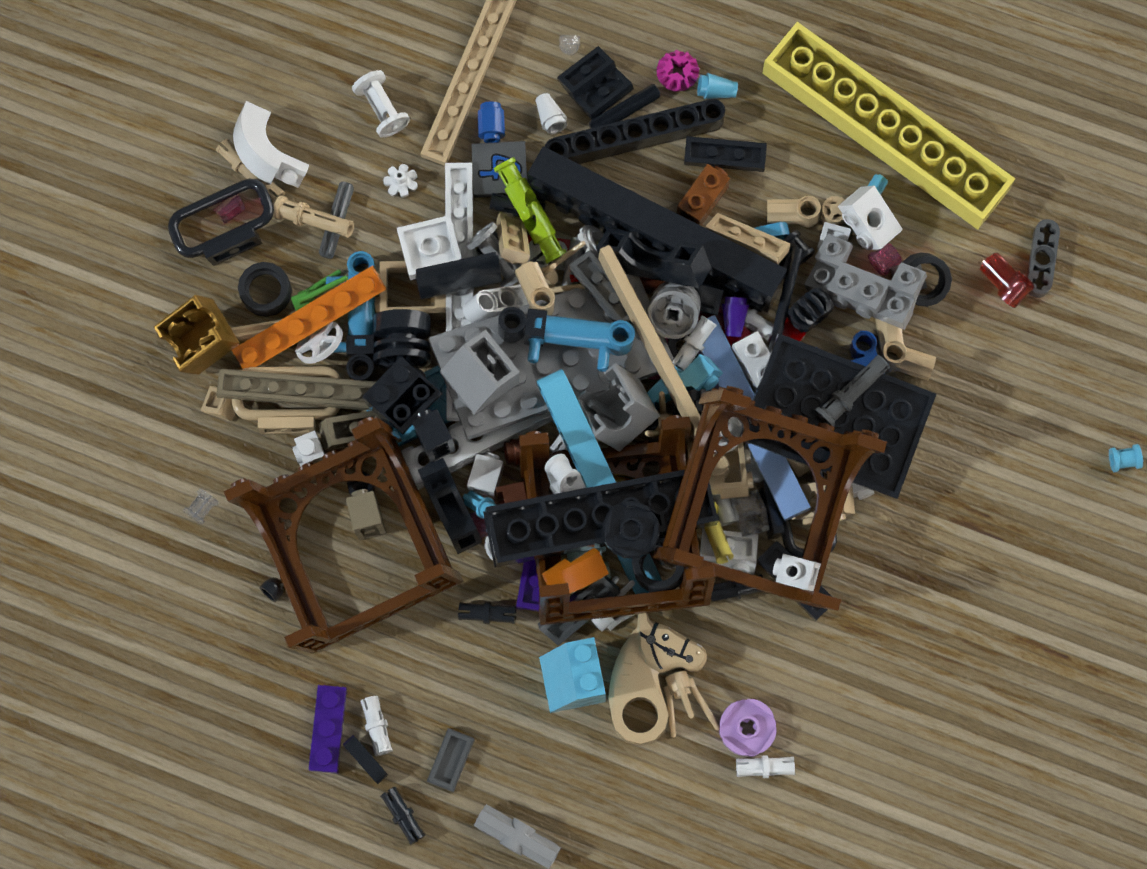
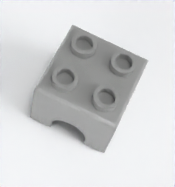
M614 363L604 372V375L610 378L608 389L596 394H592L585 389L576 398L595 438L617 451H621L659 418L660 415L640 379Z

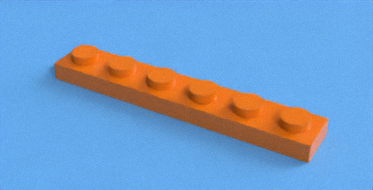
M371 266L232 349V352L243 369L257 367L387 290L375 268Z

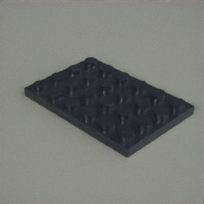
M777 334L753 401H755L754 406L765 409L766 405L781 409V415L790 418L792 414L808 418L807 423L817 426L818 423L823 422L817 417L814 410L817 407L821 408L832 397L831 394L834 391L845 387L866 366L785 335ZM883 374L853 402L850 412H844L835 421L834 432L844 434V431L853 432V430L862 432L863 429L878 433V439L887 441L884 453H873L866 459L853 481L854 484L890 498L898 499L936 393ZM748 420L750 431L758 432L759 425L753 426ZM779 430L777 432V436L779 438H782L784 436V432L782 430ZM771 439L745 441L808 466L798 452L779 441ZM803 439L801 441V446L805 449H809V447L817 441L806 443L804 442L805 439ZM825 446L819 447L813 453V460L817 463L825 462L830 456V449ZM831 466L827 469H821V471L825 473L826 471L830 472Z

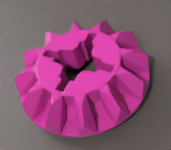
M676 49L671 53L666 52L664 57L658 62V80L669 90H687L698 79L699 67L696 58H693L688 51L680 52ZM673 63L678 67L685 66L682 72L683 76L678 72L671 73L673 71Z

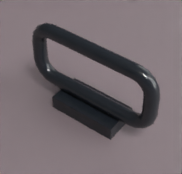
M244 179L177 210L169 219V235L180 255L186 258L205 255L206 259L215 266L263 244L256 230L267 225L272 219L274 213L273 202L262 182L257 179ZM253 189L257 192L263 206L261 216L195 247H187L179 231V224L183 219L246 190Z
M820 471V475L824 478V473ZM762 480L757 485V491L767 539H777L782 536L785 549L792 556L801 558L804 549L795 545L790 519L784 520L765 480ZM837 533L835 534L831 552L834 550L837 543Z

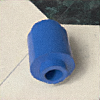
M484 102L480 105V110L477 112L478 137L483 139L485 143L500 142V139L505 137L504 110L498 102Z

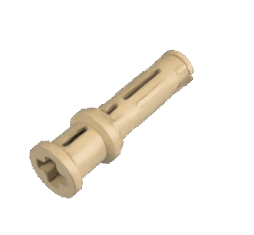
M280 195L274 203L273 217L275 219L281 220L284 218L293 221L297 226L311 225L347 238L353 233L354 223L352 220L311 209L305 202L296 203L288 200L286 196Z

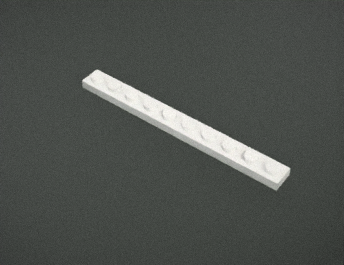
M445 163V216L450 215L462 259L473 257V249L469 250L466 246L473 237L472 163ZM474 288L460 296L452 293L446 294V332L471 324L463 314V306L474 296ZM447 389V421H460Z

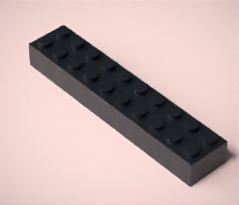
M544 146L527 173L528 183L538 201H548L554 204V207L561 213L567 215L571 213L579 217V221L583 224L595 225L603 229V233L608 228L629 231L646 246L661 252L673 251L678 241L703 245L711 265V270L704 282L724 286L723 294L727 297L746 298L747 305L751 309L768 313L783 286L786 268Z

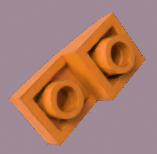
M592 548L572 562L564 559L542 573L546 585L568 583L569 593L580 590L609 574L600 551Z

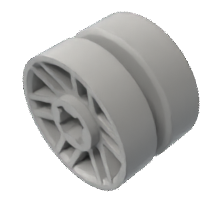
M670 282L660 284L652 294L648 309V318L656 333L669 339H679L690 334L698 322L701 306L699 294L694 287Z

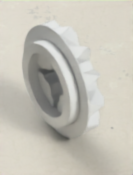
M585 225L580 229L578 239L585 241L586 245L582 247L585 253L591 250L598 258L599 254L596 246L604 233L591 225Z

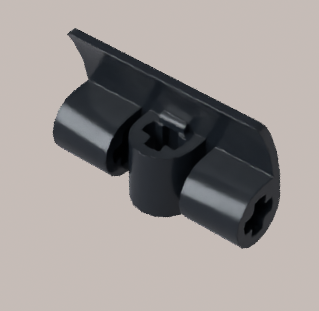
M497 252L416 269L415 276L421 300L451 293L460 296L466 294L470 289L502 282Z

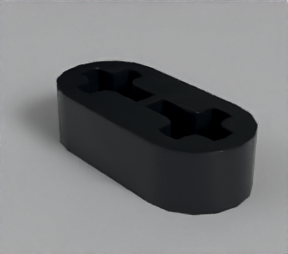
M354 735L343 743V746L377 784L388 776L387 772Z

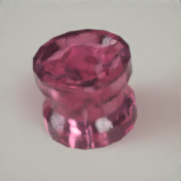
M887 243L878 251H872L868 254L869 262L882 276L887 275L892 266H898L902 262L900 254L890 243Z

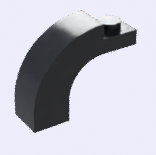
M444 458L426 464L425 467L418 469L423 485L457 554L482 543L479 532L459 494Z

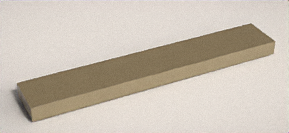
M219 369L216 396L217 398L372 411L366 405L362 396L376 382Z

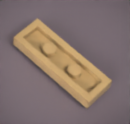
M499 212L496 225L500 257L512 264L527 263L530 257L527 229L523 221L519 217Z
M719 213L705 226L706 229L776 264L782 261L790 249V243Z

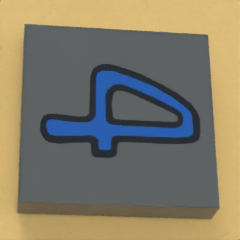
M525 141L472 144L474 198L492 197V193L508 196L504 190L506 186L499 173H495L494 168L512 157L516 160L515 165L521 176L527 179Z

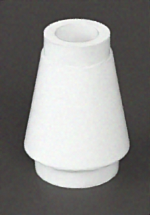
M544 93L539 95L535 102L543 130L547 131L548 134H557L563 131L567 126L566 115L551 98L550 94Z

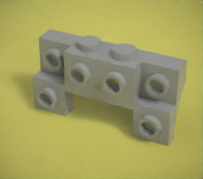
M827 234L815 256L817 262L804 284L806 290L809 292L813 288H821L824 292L828 293L835 306L846 309V307L851 308L864 318L870 319L873 317L905 330L912 317L919 292L927 278L926 272L901 262L891 281L847 264V259L853 249L852 243Z

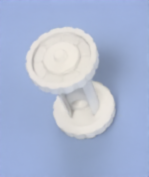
M376 70L360 77L352 86V90L357 96H366L381 122L376 132L379 137L386 138L403 130L410 122V118L405 112H396L381 86L386 76L381 70Z

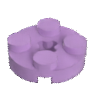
M758 700L736 701L730 704L723 712L720 719L719 735L724 745L734 754L754 757L765 752L775 739L776 722L774 715L767 705ZM750 720L754 723L753 729L756 732L744 735L740 723H748Z

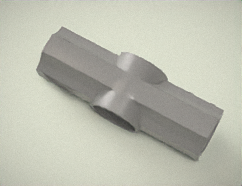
M487 804L480 812L474 824L480 831L499 840L501 845L520 856L522 854L547 869H550L561 849L556 843L535 833L536 830L516 818H509Z

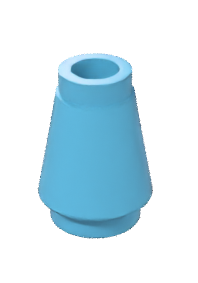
M710 73L700 75L697 95L702 96L704 100L736 98L738 82Z

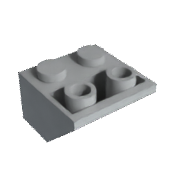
M486 329L465 343L440 371L474 415L518 385L520 371Z

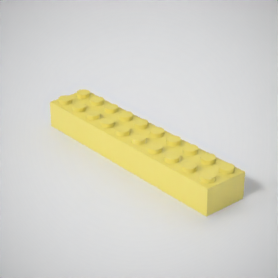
M799 22L795 23L764 61L762 74L977 230L1008 193L1015 181L1013 176Z

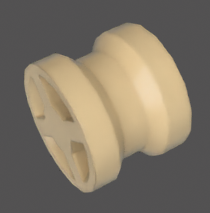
M831 196L824 201L820 212V219L823 224L827 222L842 226L845 223L842 218V212L838 208L845 201L842 197Z

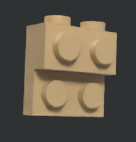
M689 442L688 444V458L691 452L693 442ZM743 442L734 450L725 453L716 464L709 480L712 495L720 494L721 499L749 497L748 489L754 488L752 471L746 472V464H751L750 449L749 447H744Z

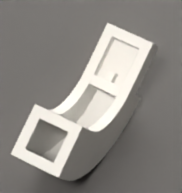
M246 101L233 132L234 146L239 158L247 169L262 181L271 185L273 179L276 178L298 188L307 173L309 165L280 152L270 143L266 135V124L271 112Z

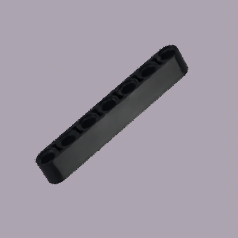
M708 99L554 137L546 142L545 147L552 151L561 150L564 153L562 156L577 164H583L684 139L686 136L692 137L716 131L723 126L725 106L720 100ZM708 112H716L719 114V117L712 119L706 114ZM683 118H689L693 121V123L690 125H684L680 122V120ZM658 124H663L667 129L665 131H657L654 127ZM631 131H639L642 135L638 138H633L628 134ZM606 137H612L616 141L612 144H605L602 140ZM581 143H585L590 146L585 151H581L576 148L577 145Z

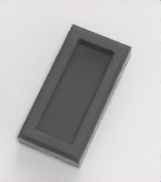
M448 728L427 782L454 793L475 738Z

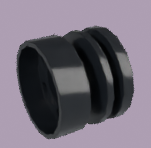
M393 309L376 313L373 316L374 337L380 339L373 344V349L376 352L373 355L374 365L389 369L400 357L404 358L414 368H423L431 364V355L428 353L431 350V345L424 340L431 336V317L429 314L418 310Z

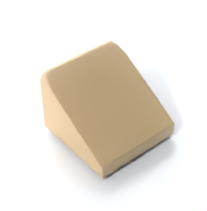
M210 386L200 411L233 421L236 413L233 410L232 399L217 398V387Z

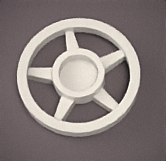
M331 322L299 341L295 352L304 363L312 364L319 362L337 349L342 340L343 331L336 322ZM332 328L336 329V336H328ZM310 349L312 350V357L303 356L302 353Z

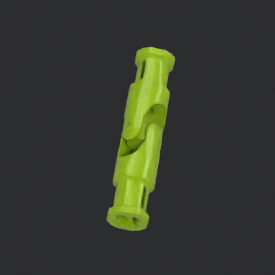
M512 157L496 166L494 171L499 173L506 186L505 192L517 210L534 244L539 245L546 258L545 262L548 264L558 259L567 251L560 246L555 237L556 231L538 202L526 177L521 176L515 165L516 160ZM534 215L536 216V222L532 219Z

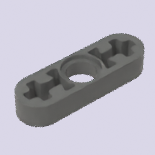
M1050 219L1040 221L1033 232L1025 287L1027 292L1035 298L1047 295L1053 284L1060 228L1055 221ZM1044 228H1049V233L1052 234L1047 240V245H1042L1044 241V233L1042 231ZM1039 252L1047 253L1050 257V263L1047 265L1039 264L1035 259V255ZM1039 272H1044L1041 283L1046 286L1038 290L1033 282L1037 280Z

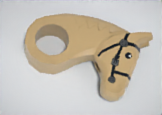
M648 613L638 614L637 627L620 650L612 671L608 696L615 732L626 743L637 746L654 743L666 729L669 714L661 692L658 675L674 669L698 672L707 661L706 650L701 645L684 637L668 626L651 621ZM636 700H644L651 703L658 715L655 726L650 731L644 733H636L629 730L622 718L623 711L628 704Z

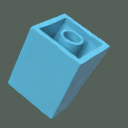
M594 637L564 643L539 657L550 713L606 702V693Z

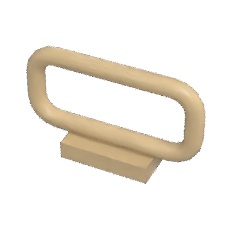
M325 366L249 367L241 370L341 379L337 371ZM232 399L233 410L239 417L244 420L258 421L260 434H307L314 430L316 432L315 420L333 417L341 409L327 407L325 409L249 410L244 407L243 400Z

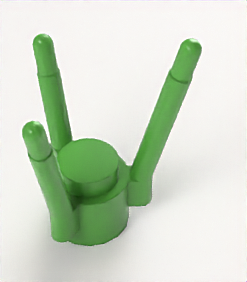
M337 270L328 276H339L341 271ZM326 276L309 288L298 292L297 295L291 297L295 310L297 311L314 301L316 296L347 281L348 277L343 276L326 284V278L328 277Z

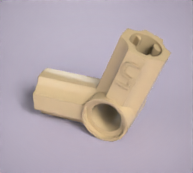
M876 319L880 356L890 366L886 372L899 371L928 381L932 374L936 357L907 348L903 342L901 328ZM887 353H895L898 356V360L890 359Z

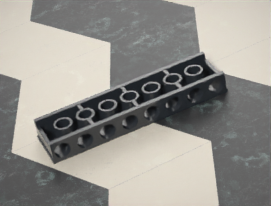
M685 470L486 507L483 514L494 568L590 550L592 548L606 547L602 536L603 521L606 514L615 505L624 501H638L649 506L659 521L660 536L666 535ZM710 482L708 483L695 529L715 526L720 521L716 513Z

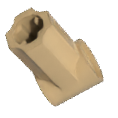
M804 196L801 199L767 200V224L787 222V224H799L807 228L813 227L820 218V202L813 196ZM804 208H811L815 213L807 216L801 211Z
M530 261L522 264L515 270V274L528 301L529 309L545 310L547 315L552 316L555 295L548 287L538 262ZM544 300L548 302V305L539 306L536 302Z

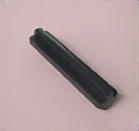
M655 84L649 85L589 121V128L622 121L660 98L659 89Z

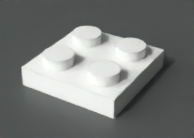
M450 215L397 228L410 280L416 279V269L462 259Z

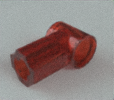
M998 252L987 257L979 269L996 286L999 297L1012 308H1016L1035 288L1028 277L1021 272L1015 271Z

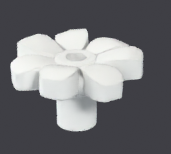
M401 164L399 170L394 166L388 169L389 176L384 177V185L390 186L388 193L394 197L399 192L400 196L404 198L409 195L408 189L413 192L416 191L418 184L413 181L417 178L415 170L408 172V166L405 164Z

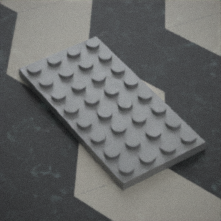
M626 274L648 316L650 301L640 277ZM575 288L555 295L552 316L613 323L612 319L586 289ZM539 300L536 302V304L539 306H546L548 305V302L544 300ZM529 304L519 307L524 312L526 318ZM500 314L429 337V342L440 371L465 343L485 329L520 371L518 385L475 415L443 377L467 440L548 413V407L536 381L560 369L564 371L576 397L585 389L592 394L600 393L608 389L610 378L605 376L604 372L597 369L598 349L544 343L543 347L540 346L539 361L537 363H530L527 360L529 345L524 344V337L517 342L509 343L499 336L498 318ZM509 321L505 324L511 329L519 326L514 321ZM636 330L633 346L628 354L616 356L610 353L608 369L616 363L635 375L640 381L659 375ZM617 334L614 336V339L619 342H624L627 340V338L621 334ZM657 334L673 363L674 359L665 337Z

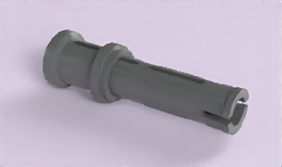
M876 355L845 387L834 391L831 394L832 397L821 408L817 407L814 410L817 417L824 424L834 427L835 421L844 412L852 410L853 402L890 368L889 364L880 355Z

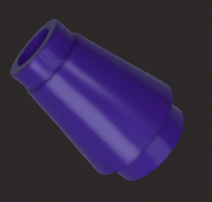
M725 297V304H722L725 336L742 337L749 309L746 298Z

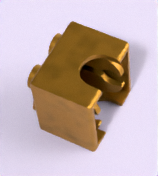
M199 295L192 296L153 326L160 339L166 340L176 351L178 357H174L173 361L179 371L184 373L201 374L240 344L214 299Z

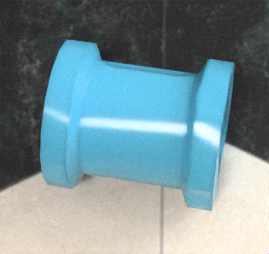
M1134 444L1132 448L1116 450L1115 447L1110 448L1109 461L1112 471L1118 472L1119 469L1129 467L1142 468L1143 456L1140 445Z

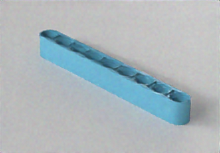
M560 369L537 380L536 383L577 471L581 474L586 488L616 483L564 371ZM650 553L647 554L643 562L644 573L654 581H662ZM618 556L629 582L631 580L635 582L632 587L634 593H649V591L640 586L635 578L632 566L633 559Z

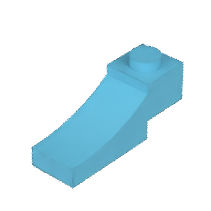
M702 354L685 370L674 366L688 392L691 390L700 391L701 389L711 390L718 384V378L723 374L709 357ZM662 379L647 392L656 410L660 408V391L665 393L666 403L672 400Z

